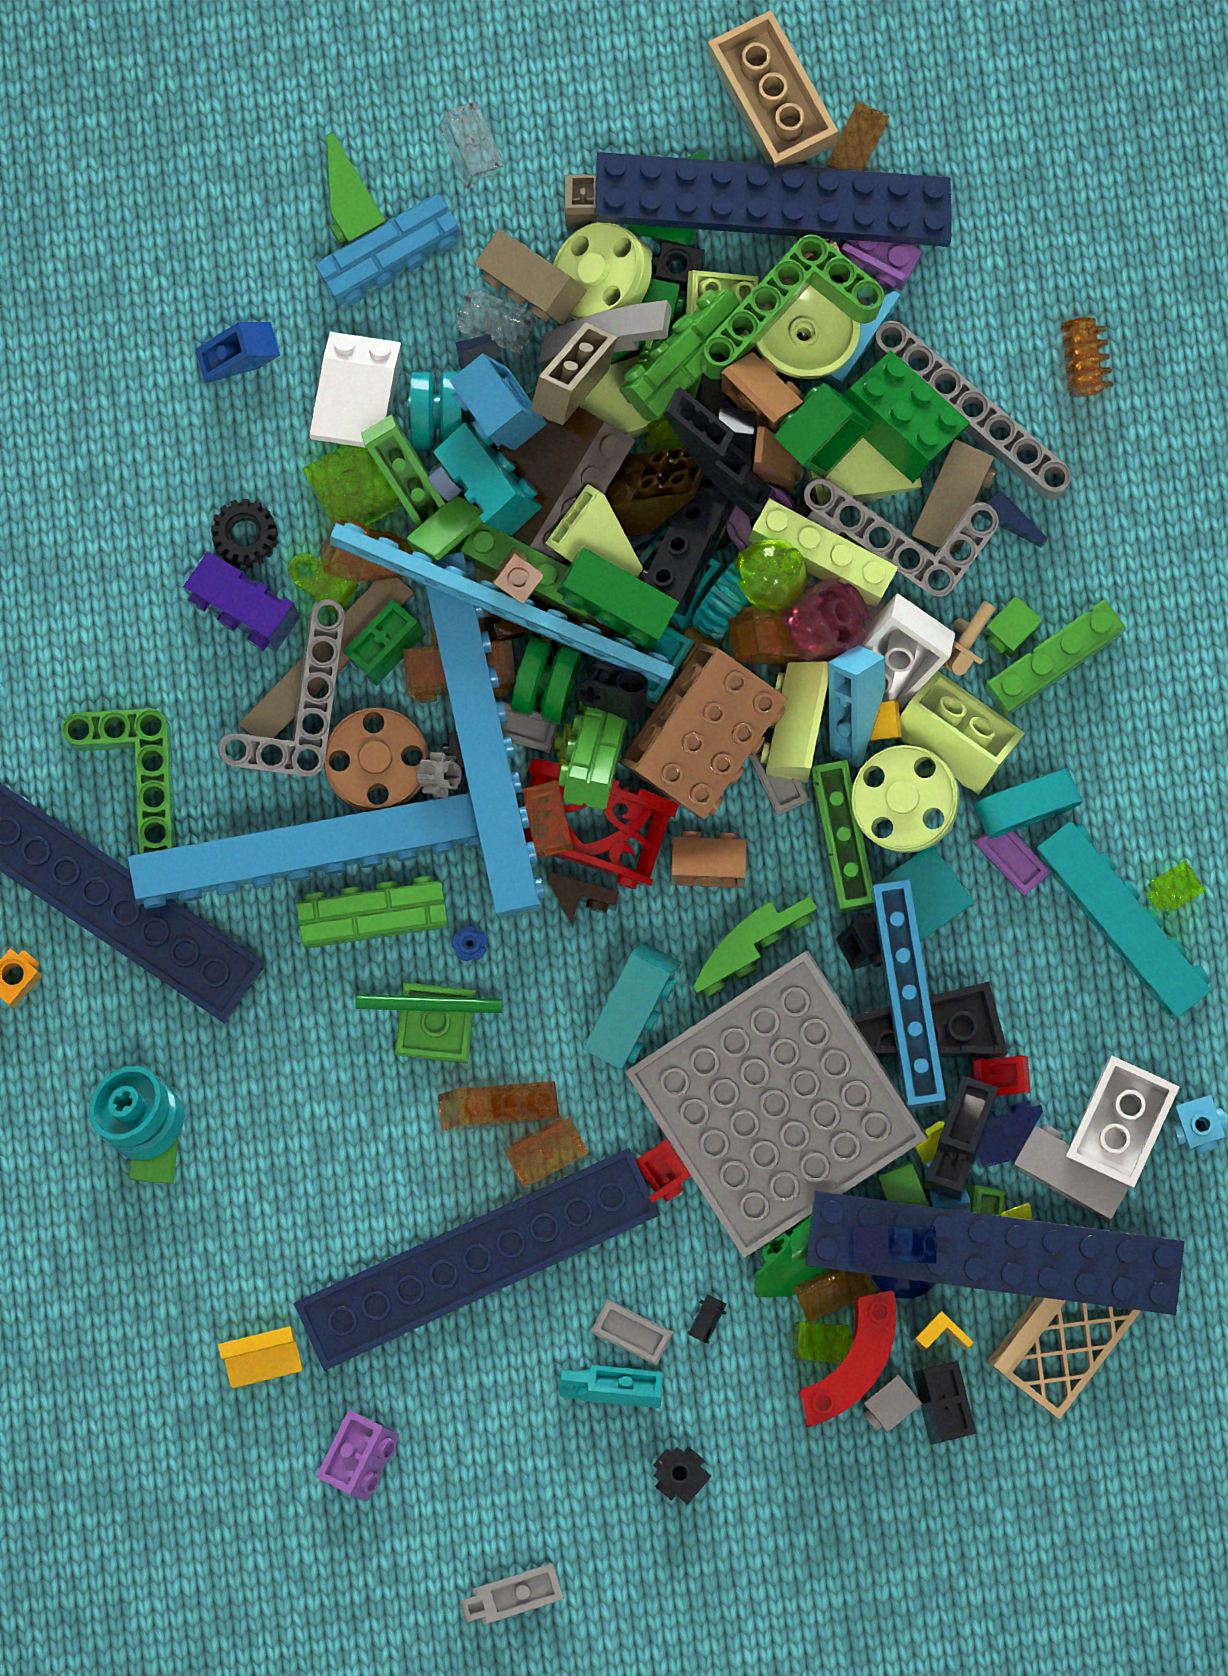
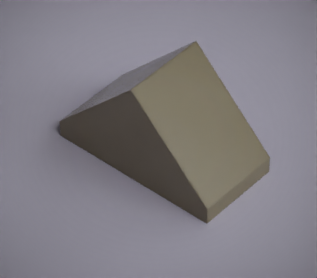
M596 174L565 176L566 229H581L589 224L597 223L595 222Z

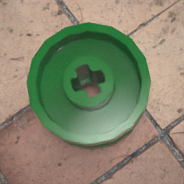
M533 635L530 638L517 671L511 712L529 717L535 712L540 697H543L540 711L542 721L560 726L566 715L573 693L582 652L564 644L558 649L553 664H550L553 651L551 640Z

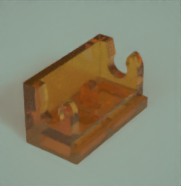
M568 1114L503 1148L523 1188L589 1154Z

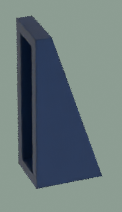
M1001 490L986 503L991 505L996 511L999 518L998 526L1040 548L1046 543L1047 537ZM979 510L978 515L992 521L991 514L988 511Z

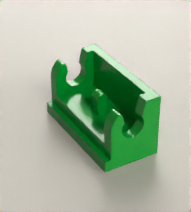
M392 599L343 652L357 669H361L367 678L377 686L426 634L419 622Z

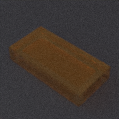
M857 102L827 162V167L831 169L864 171L890 116Z
M555 780L522 789L537 857L540 858L572 850L573 844L558 781Z
M831 1269L794 1287L793 1291L808 1323H811L857 1301L860 1297L875 1292V1289L868 1274Z

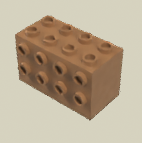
M700 642L618 762L669 799L678 803L686 811L705 820L708 814L713 815L723 801L721 795L729 784L733 785L740 778L744 770L742 765L749 754L754 755L760 749L765 739L763 734L770 724L774 725L780 720L785 712L783 705L788 698L719 648Z

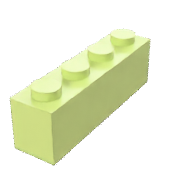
M770 498L748 539L750 542L874 608H877L898 569L897 566Z

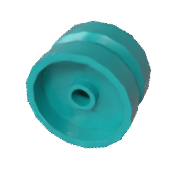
M445 371L440 378V394L435 393V380L431 372L411 373L410 395L408 396L409 428H411L412 447L415 451H432L436 442V428H440L442 444L465 422V411L454 399L453 394L456 390L449 382L460 371Z
M126 1066L108 1075L96 1088L89 1106L90 1124L97 1134L111 1143L122 1155L132 1160H149L163 1154L178 1138L185 1119L183 1103L176 1093L163 1084L154 1073L141 1066Z

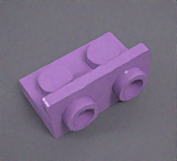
M848 240L840 249L841 253L862 271L874 276V280L879 285L889 290H893L895 287L901 291L904 289L923 253L922 250L911 244Z
M348 1410L316 1477L354 1497L368 1501L379 1485L380 1475L387 1461L396 1450L399 1434Z

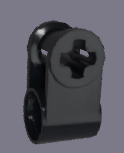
M598 660L591 663L587 671L588 676L576 686V697L583 705L589 708H596L626 720H636L645 714L648 679L639 672L629 671L606 661Z

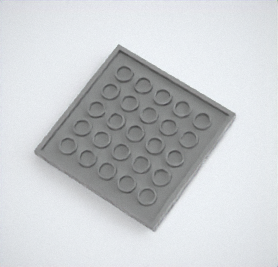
M809 951L803 952L625 1071L743 1258L748 1257L811 1215L815 1191L842 1195L929 1138L912 1110L907 1108L903 1096Z

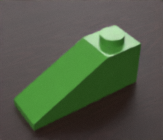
M331 132L326 135L330 207L334 222L330 229L340 245L344 242L348 245L386 223V220L334 133Z

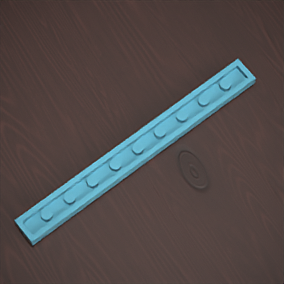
M336 523L330 535L329 544L614 666L639 672L648 680L664 687L667 686L675 669L674 666L668 664L669 659L658 653L649 652L648 655L634 650L636 646L625 639L615 638L613 641L601 636L602 631L592 625L582 623L581 626L568 622V617L559 611L548 609L545 612L533 607L534 602L528 598L524 603H521L515 598L500 593L501 589L491 582L481 580L480 583L467 579V574L458 568L446 566V569L432 564L433 559L425 554L414 551L411 555L399 550V545L390 539L379 537L378 540L368 537L364 535L365 530L357 525L345 523L343 526Z

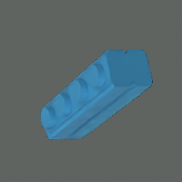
M437 192L316 262V270L337 306L339 307L345 303L347 306H352L360 302L366 296L364 292L376 285L378 288H383L391 284L396 279L395 274L405 268H408L409 271L417 269L427 261V255L436 250L443 253L454 247L458 242L457 238L461 236L460 228Z

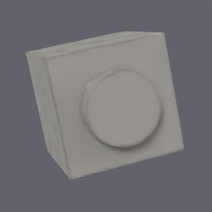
M897 1375L863 1403L867 1411L862 1415L876 1432L883 1428L888 1433L922 1403L902 1378Z

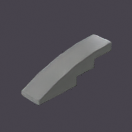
M667 300L634 304L598 312L568 322L544 333L539 364L541 367H547L585 322L617 337L614 352L638 350L639 341L666 339L668 337L672 308Z

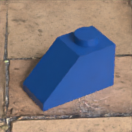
M238 322L195 349L204 382H213L259 369L280 356L271 322Z

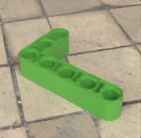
M806 235L799 239L707 340L701 356V370L711 379H722V371L745 357L809 286H812L851 319L863 324L872 322L878 316L884 300L883 288L823 238L817 235ZM812 253L818 260L809 261L802 254ZM839 275L843 277L846 282L841 284L832 281L830 276ZM784 277L790 278L794 281L795 285L785 286L779 279ZM858 298H868L874 305L864 306L858 301ZM761 302L767 303L772 307V310L762 311L756 304ZM744 328L750 335L745 337L738 336L734 333L733 329ZM713 353H720L724 355L727 360L723 362H716L710 357V355Z
M156 709L81 712L69 715L62 724V734L72 748L78 751L135 748L139 854L176 848L171 728L164 715ZM152 720L160 721L162 726L159 733L153 736L144 734L146 723ZM116 722L124 723L125 731L123 735L117 738L108 736L110 725ZM80 724L88 725L89 733L84 739L74 740L72 738L74 727ZM156 755L163 758V764L157 771L150 772L145 769V763L151 756ZM161 791L164 793L163 803L155 808L147 806L146 801L149 794ZM155 827H163L166 831L165 838L160 843H150L148 841L150 830Z

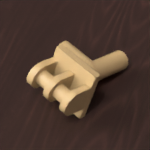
M983 601L970 622L961 618L955 620L953 629L961 634V637L957 642H953L951 657L941 667L956 675H963L967 672L973 661L981 665L983 660L969 651V649L996 610L994 606Z

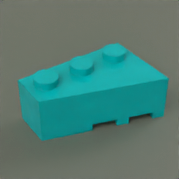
M464 422L433 453L456 483L459 482L465 489L466 493L464 496L471 504L475 502L483 511L479 516L483 523L512 536L542 508L535 499L538 492L525 478L520 480L513 472L516 468L515 464L502 451L499 454L491 446L494 442L490 438L485 440L473 426Z
M642 942L631 953L583 1050L621 1070L628 1061L634 1064L644 1047V1044L639 1042L644 1031L651 1032L661 1013L656 1010L662 998L668 999L677 982L673 977L681 961Z

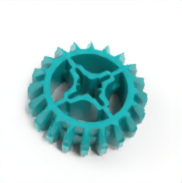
M749 551L742 553L729 565L727 570L722 573L721 577L707 593L696 610V614L693 616L692 626L699 631V634L706 639L709 638L714 643L722 642L726 637H729L732 631L737 628L752 607L758 602L765 588L769 585V581L772 579L773 568L766 564L767 561Z

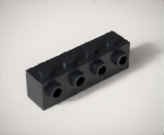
M705 473L694 498L668 518L669 527L665 536H660L655 544V558L651 567H646L640 578L643 582L679 601L674 613L685 617L736 506Z

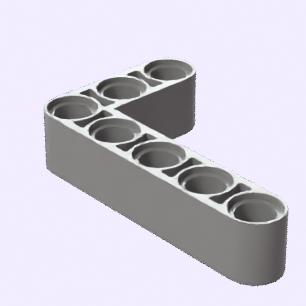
M816 477L811 479L804 489L806 504L813 511L876 556L897 566L898 572L933 596L942 597L953 590L998 526L999 518L991 505L980 502L975 503L966 510L940 548L933 554L825 477ZM823 484L830 489L831 497L826 503L817 504L811 499L810 491L815 485ZM855 506L859 509L861 515L856 524L846 525L840 520L839 514L844 507ZM979 510L988 511L992 517L990 525L983 530L974 528L971 523L973 514ZM876 527H884L890 533L889 541L883 546H875L869 540L870 532ZM965 540L969 543L970 552L965 558L956 559L951 556L950 546L954 541ZM913 548L919 553V561L915 566L904 567L899 563L900 552L904 549ZM937 569L946 571L949 575L948 583L942 588L932 587L928 583V577L932 571Z
M331 599L320 600L311 607L309 613L292 740L229 733L221 738L217 746L218 755L226 764L234 767L300 776H313L321 771L325 762L345 619L344 610L337 601ZM324 605L333 607L336 612V620L330 626L322 625L317 617L319 609ZM320 641L327 642L331 647V656L324 662H318L312 654L314 645ZM315 677L322 678L326 683V691L319 698H313L307 691L309 681ZM310 713L317 714L321 719V727L314 734L306 733L302 727L304 717ZM233 739L240 740L245 749L244 754L237 760H231L225 754L226 744ZM269 744L276 745L280 750V758L273 765L265 764L261 758L262 749ZM305 749L312 750L316 755L315 765L308 770L301 769L297 763L299 753Z

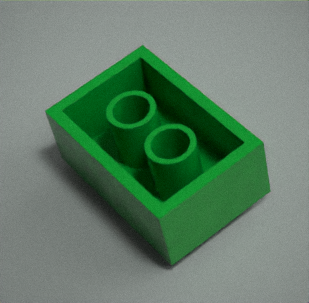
M892 350L853 384L844 395L874 425L863 438L912 483L920 478L952 447L954 440H958L970 424L963 415Z

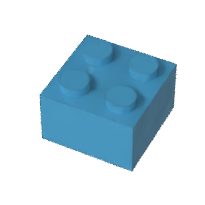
M483 353L449 380L456 390L453 394L456 402L464 411L470 410L476 420L472 424L476 431L485 440L490 438L498 447L504 445L514 451L547 425V422L541 415L530 410L532 401L509 368Z

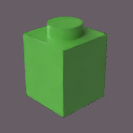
M1015 596L986 627L984 632L988 637L986 643L999 655L1005 653L1011 658L1040 628L1043 620L1021 599Z

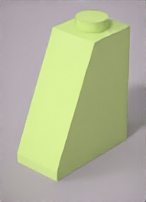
M587 484L545 544L570 562L573 561L576 554L584 547L639 579L643 567L606 496Z

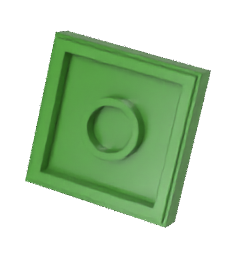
M403 982L402 996L476 998L477 991ZM400 1010L395 1056L468 1064L474 1013Z

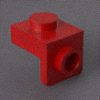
M1028 1056L973 1059L974 1068L971 1069L970 1078L998 1087L997 1096L1031 1093Z
M667 1139L635 1160L640 1171L655 1191L648 1197L651 1203L661 1197L668 1202L684 1191L681 1183L691 1176Z

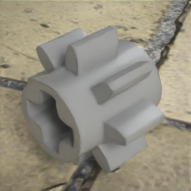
M430 752V760H420V765L417 769V780L423 787V793L433 794L434 797L446 798L449 794L448 789L458 790L462 771L455 762V756H446L444 752Z

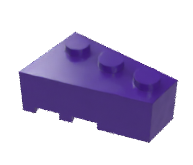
M207 551L183 586L189 595L187 601L203 612L209 608L217 613L219 616L216 620L229 630L234 632L238 627L247 633L248 637L246 640L259 650L264 651L268 647L276 653L300 618L294 602L287 598H284L283 601L268 592L270 589L260 582L256 584L244 576L242 571Z

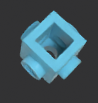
M1211 1095L1175 1106L1172 1109L1176 1123L1171 1124L1178 1145L1184 1144L1186 1151L1196 1148L1198 1155L1219 1148L1217 1141L1225 1137L1223 1130L1228 1129V1124L1223 1110L1215 1108ZM1195 1122L1202 1123L1204 1126L1203 1132L1196 1128Z

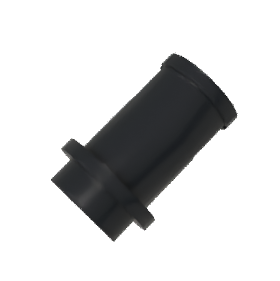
M707 1294L704 1300L700 1299L699 1303L702 1306L687 1334L709 1344V1340L721 1315L727 1314L724 1311L727 1304Z

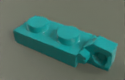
M590 1365V1369L581 1371L562 1370L559 1396L590 1402L661 1409L664 1373L600 1365Z

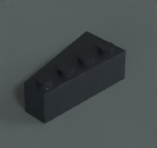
M989 981L929 996L939 1057H1005L1008 1050ZM890 1006L851 1016L877 1057H898Z

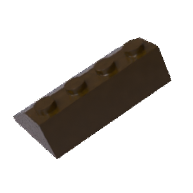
M535 390L530 396L531 401H533ZM580 406L563 425L542 416L547 425L516 450L513 451L501 445L497 452L499 454L502 451L512 460L516 466L513 472L520 480L525 478L538 492L535 499L542 506L512 536L560 563L564 561L565 557L545 544V542L587 484L604 494L636 441Z

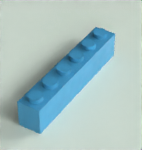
M910 880L873 885L871 895L905 1102L909 1109L940 1105L945 1102L946 1098Z

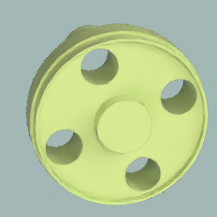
M597 222L589 224L572 234L558 251L553 263L554 266L571 276L587 290L570 314V317L577 320L598 312L641 304L648 290L652 274V251L650 247L628 229L613 223Z
M900 745L878 752L862 766L854 781L851 801L855 819L869 839L885 849L894 852L911 853L933 846L952 830L959 809L960 797L956 779L943 760L924 748ZM925 760H933L936 765L934 774L928 778L919 777V765ZM875 769L883 770L885 774L883 783L878 787H870L867 782L869 773ZM933 811H942L944 815L942 826L937 829H929L926 824L928 815ZM882 820H890L893 824V831L886 838H878L876 835V826Z

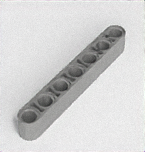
M887 321L879 326L874 343L875 352L879 358L882 359L892 350L908 366V362L913 358L923 359L927 363V368L921 371L912 370L970 422L964 431L1041 497L1047 500H1056L1065 494L1071 480L1070 470L1065 463L904 325L897 321ZM886 335H894L898 337L900 344L893 348L887 347L881 339ZM940 381H948L954 386V391L949 394H942L936 389L935 385ZM967 404H975L980 408L981 414L977 417H969L963 412L962 408ZM1001 427L1007 431L1009 437L1002 441L995 440L989 431L992 428ZM1023 450L1030 451L1036 460L1033 463L1024 464L1017 458V453ZM1051 473L1057 474L1062 479L1063 484L1059 487H1050L1046 484L1044 476Z

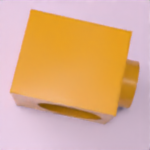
M10 948L0 959V998L14 1009L43 976L36 970L40 963L24 949L18 955ZM13 967H21L23 969L22 980L18 984L9 985L6 981L7 972Z

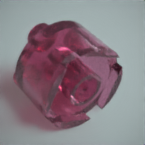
M829 578L795 593L789 600L787 608L782 611V622L788 628L793 642L799 649L800 655L807 661L831 658L861 645L867 637L868 630L864 631V621L869 619L866 603L860 592L850 583L844 585L838 581L840 578Z

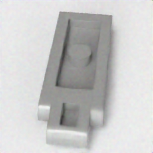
M551 1563L471 1589L473 1597L459 1602L466 1623L480 1619L482 1625H486L563 1600L564 1596L554 1564Z

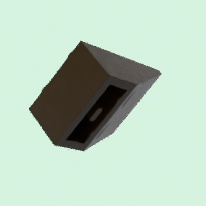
M684 447L636 454L631 453L625 457L610 482L605 496L626 536L649 534L694 498L704 472Z

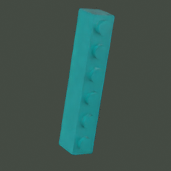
M1070 820L1040 844L1034 854L1047 866L1053 877L1174 1022L1212 991L1208 986L1211 982L1209 977L1198 965L1194 968L1184 957L1187 954L1185 948L1175 937L1169 939L1161 930L1164 924L1152 909L1146 911L1137 901L1140 895L1129 881L1122 882L1114 873L1117 867L1110 857L1104 852L1100 855L1090 844L1093 842V838L1085 827L1081 824L1075 826Z

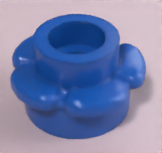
M468 925L462 927L460 932L455 933L452 938V947L456 950L455 954L463 961L478 960L486 952L487 936L482 930H476L475 926ZM468 940L473 941V946L468 947L466 942Z

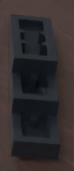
M679 386L675 389L663 413L664 417L682 446L706 476L728 499L751 519H754L761 514L772 488L749 470L754 460L731 442L735 431Z

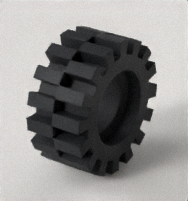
M243 499V502L240 503L237 500L230 501L232 505L229 507L222 506L220 508L221 513L219 515L216 514L213 518L215 523L214 526L211 525V533L215 548L227 563L232 562L235 567L240 568L241 565H245L246 568H252V564L257 562L261 565L264 563L263 559L266 556L271 557L273 547L276 548L278 529L270 511L266 507L263 508L261 503L257 501L251 503L249 499ZM250 521L258 527V537L253 544L239 546L232 541L231 531L238 522Z

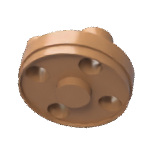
M366 708L348 715L334 728L327 741L324 770L332 790L345 804L361 812L375 811L407 805L419 794L423 788L417 780V769L420 763L416 766H408L404 764L403 757L407 752L416 750L422 753V760H430L429 751L421 731L409 718L387 708ZM378 717L384 721L382 730L377 733H369L365 730V724L370 718ZM340 755L347 756L350 759V765L347 769L339 772L331 768V762L335 757ZM378 788L387 790L389 793L388 799L383 804L375 805L369 801V796L373 790Z

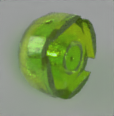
M767 538L754 542L738 554L735 562V571L740 568L742 579L738 581L740 589L751 603L763 611H768L769 609L777 610L775 613L784 611L803 595L809 579L808 568L802 554L788 541L780 538Z

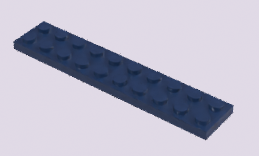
M597 152L595 222L798 237L811 234L827 239L949 247L952 240L951 177L786 165L774 167L772 164Z
M0 783V871L225 1024L264 969L266 963L173 899H167L164 906L145 909L144 904L136 905L130 871Z
M630 1148L294 1302V1306L323 1370L326 1371L659 1217L660 1213L655 1202L651 1203L648 1199L651 1193Z
M815 1191L805 1266L1176 1315L1185 1241Z

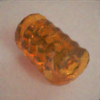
M1090 317L1076 318L1062 323L1060 326L1061 331L1066 333L1062 338V344L1068 347L1064 351V358L1070 361L1065 369L1069 375H1072L1067 380V385L1073 389L1069 396L1087 397L1100 394L1104 390L1112 388L1114 386L1112 381L1102 379L1103 376L1112 372V368L1101 366L1102 362L1110 359V354L1099 352L1100 348L1108 346L1109 343L1106 339L1097 338V335L1107 331V327L1096 325V319Z

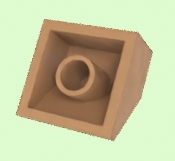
M751 352L722 371L721 391L740 410L757 412L756 426L765 427L776 434L781 421L787 415L795 413L804 404L801 400L803 394L792 382L788 381L785 384L776 375L778 370L765 356L759 358L754 352Z
M684 831L681 832V837H673L671 885L744 888L746 840L739 839V834L718 833L717 838H703V833Z

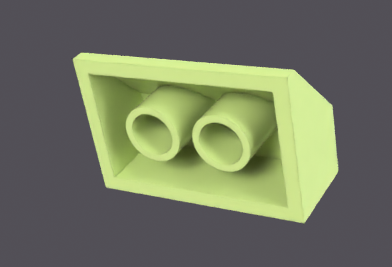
M788 662L786 673L778 672L775 689L787 697L788 700L783 705L785 712L780 720L774 725L770 724L768 727L774 729L772 743L764 742L760 762L767 764L766 775L809 782L829 682V662Z
M939 671L923 685L900 715L902 732L900 740L906 745L921 747L934 753L944 761L954 777L964 787L972 789L977 794L983 791L1025 734V732Z

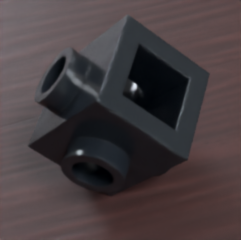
M864 913L853 919L850 925L836 938L851 970L871 964L874 968L883 966L875 915L871 916L870 913Z
M688 1446L684 1451L677 1447L673 1453L666 1448L653 1464L658 1470L654 1477L659 1480L654 1487L671 1501L677 1495L687 1505L712 1475L701 1467L705 1460ZM678 1466L684 1467L687 1471V1477L682 1481L675 1480L672 1475L674 1468Z

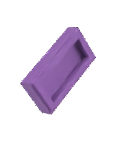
M1015 832L994 839H988L985 833L974 843L1023 898L1051 873L1047 866Z

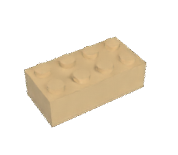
M772 10L708 42V57L767 164H772L774 167L779 165L796 166L837 145L838 130Z

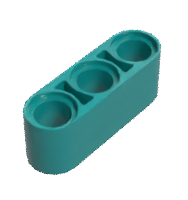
M1066 768L985 797L976 802L974 808L987 838L994 839L1076 808L1083 801L1069 770Z

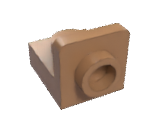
M514 547L493 575V583L519 602L524 603L543 578V572L527 561L526 554Z

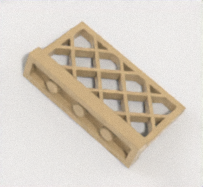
M1035 1297L987 1360L986 1364L1006 1377L1056 1418L1060 1419L1141 1311L1129 1310L1125 1315L1114 1316L1113 1307L1106 1306L1107 1317L1088 1319L1086 1303H1080L1082 1320L1063 1323L1061 1308L1066 1301ZM1056 1316V1323H1057V1324H1050V1325H1049V1323H1050V1322L1053 1320V1318ZM1122 1320L1115 1329L1114 1321ZM1108 1322L1110 1337L1104 1344L1091 1345L1089 1324ZM1083 1325L1085 1346L1066 1349L1064 1328ZM1057 1329L1060 1350L1040 1352V1335L1044 1330ZM1034 1346V1353L1027 1354L1031 1347ZM1092 1350H1099L1093 1358ZM1086 1351L1088 1365L1083 1373L1069 1375L1067 1354ZM1060 1355L1063 1376L1044 1378L1041 1357ZM1035 1358L1037 1379L1023 1381L1013 1373L1022 1360ZM1077 1379V1381L1071 1387L1070 1380ZM1064 1381L1065 1397L1056 1407L1046 1399L1044 1384ZM1038 1384L1039 1393L1031 1388L1030 1385Z

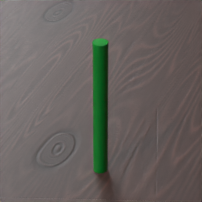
M356 994L355 1008L502 1013L503 999Z

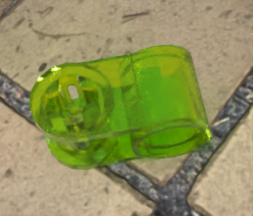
M308 553L296 555L290 561L288 572L293 582L311 595L317 602L331 599L337 601L344 609L359 587L356 582L345 574L329 567ZM312 564L311 569L314 575L311 578L304 576L301 580V574L298 571L299 567L307 568ZM324 605V607L336 614L333 607Z

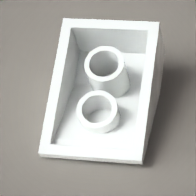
M330 332L323 357L310 429V439L365 447L361 433L390 415L400 374L401 342Z
M897 593L875 616L855 644V646L859 645L885 657V691L881 702L898 701L900 711L951 657L955 633Z
M1111 1056L1107 1060L1066 1157L1134 1188L1178 1092L1179 1086Z

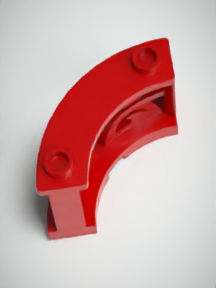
M532 758L528 772L532 773V777L522 807L526 806L530 828H525L523 831L526 843L533 841L537 859L540 853L574 862L617 877L616 884L630 889H636L638 884L651 886L653 879L650 877L669 818H675L679 804L641 788L635 790L627 786H620V781L614 779L607 807L604 811L609 822L618 831L596 842L583 844L572 831L564 813L578 812L587 807L585 803L582 805H562L561 799L564 800L565 787L558 785L562 764ZM548 786L549 805H541ZM618 804H623L628 808V812L625 815H621L623 819L629 821L626 825L613 814V809ZM551 813L553 819H545L538 825V828H548L549 834L547 837L542 839L531 837L538 814ZM653 814L648 829V833L645 839L642 835H640L637 832L645 825V823L649 820L650 816ZM561 835L562 839L570 849L563 848L553 844L559 839ZM630 838L643 845L636 869L629 868L620 861V856L623 853H629L634 858L633 848L626 842ZM609 851L610 862L592 856Z
M893 1291L860 1297L857 1301L853 1302L855 1327L852 1342L845 1358L828 1377L798 1391L806 1428L832 1419L850 1408L864 1396L880 1376L888 1360L895 1336L896 1302Z

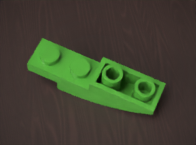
M811 896L780 913L776 911L770 901L740 922L720 942L701 969L693 986L696 997L705 994L709 998L725 989L726 986L723 982L735 975L741 980L758 970L755 964L761 960V956L756 949L757 946L761 945L763 949L769 948L782 939L780 933L791 927L796 932L814 921L812 915L817 912V907Z

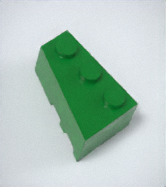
M584 547L574 557L556 591L564 596L562 600L573 608L583 609L598 622L610 627L644 651L660 640L679 604V601Z

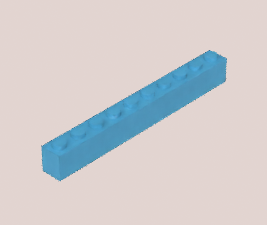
M463 552L446 555L439 561L432 562V564L446 569V566L458 568L467 574V579L477 582L473 562L465 563ZM426 586L497 919L540 910L539 900L545 899L541 877L534 878L531 864L538 862L533 841L526 843L523 829L530 828L526 806L518 807L516 793H521L522 788L518 771L511 772L508 758L515 756L511 737H503L500 723L507 722L503 701L495 702L493 688L500 686L495 666L488 667L485 653L492 652L488 631L480 632L478 619L484 618L483 609Z
M466 793L127 856L135 903L136 905L144 904L145 909H151L166 905V900L180 897L181 902H189L201 899L204 892L216 890L217 895H227L239 891L238 886L253 884V888H264L274 885V879L289 877L290 882L310 878L311 872L325 870V875H333L347 871L346 866L359 863L361 868H371L383 864L382 859L396 857L397 861L400 862L416 859L419 857L418 852L432 850L433 855H440L454 851V846L468 843L469 848L482 846L471 795Z

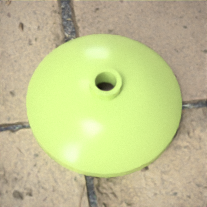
M790 278L780 280L785 286L795 285L794 281ZM809 286L761 338L756 347L761 356L768 358L777 370L785 375L800 379L821 378L842 368L852 357L860 337V323L851 319L812 286ZM761 302L756 305L762 311L772 310V307L767 303ZM805 333L809 339L806 341L800 340L797 334Z

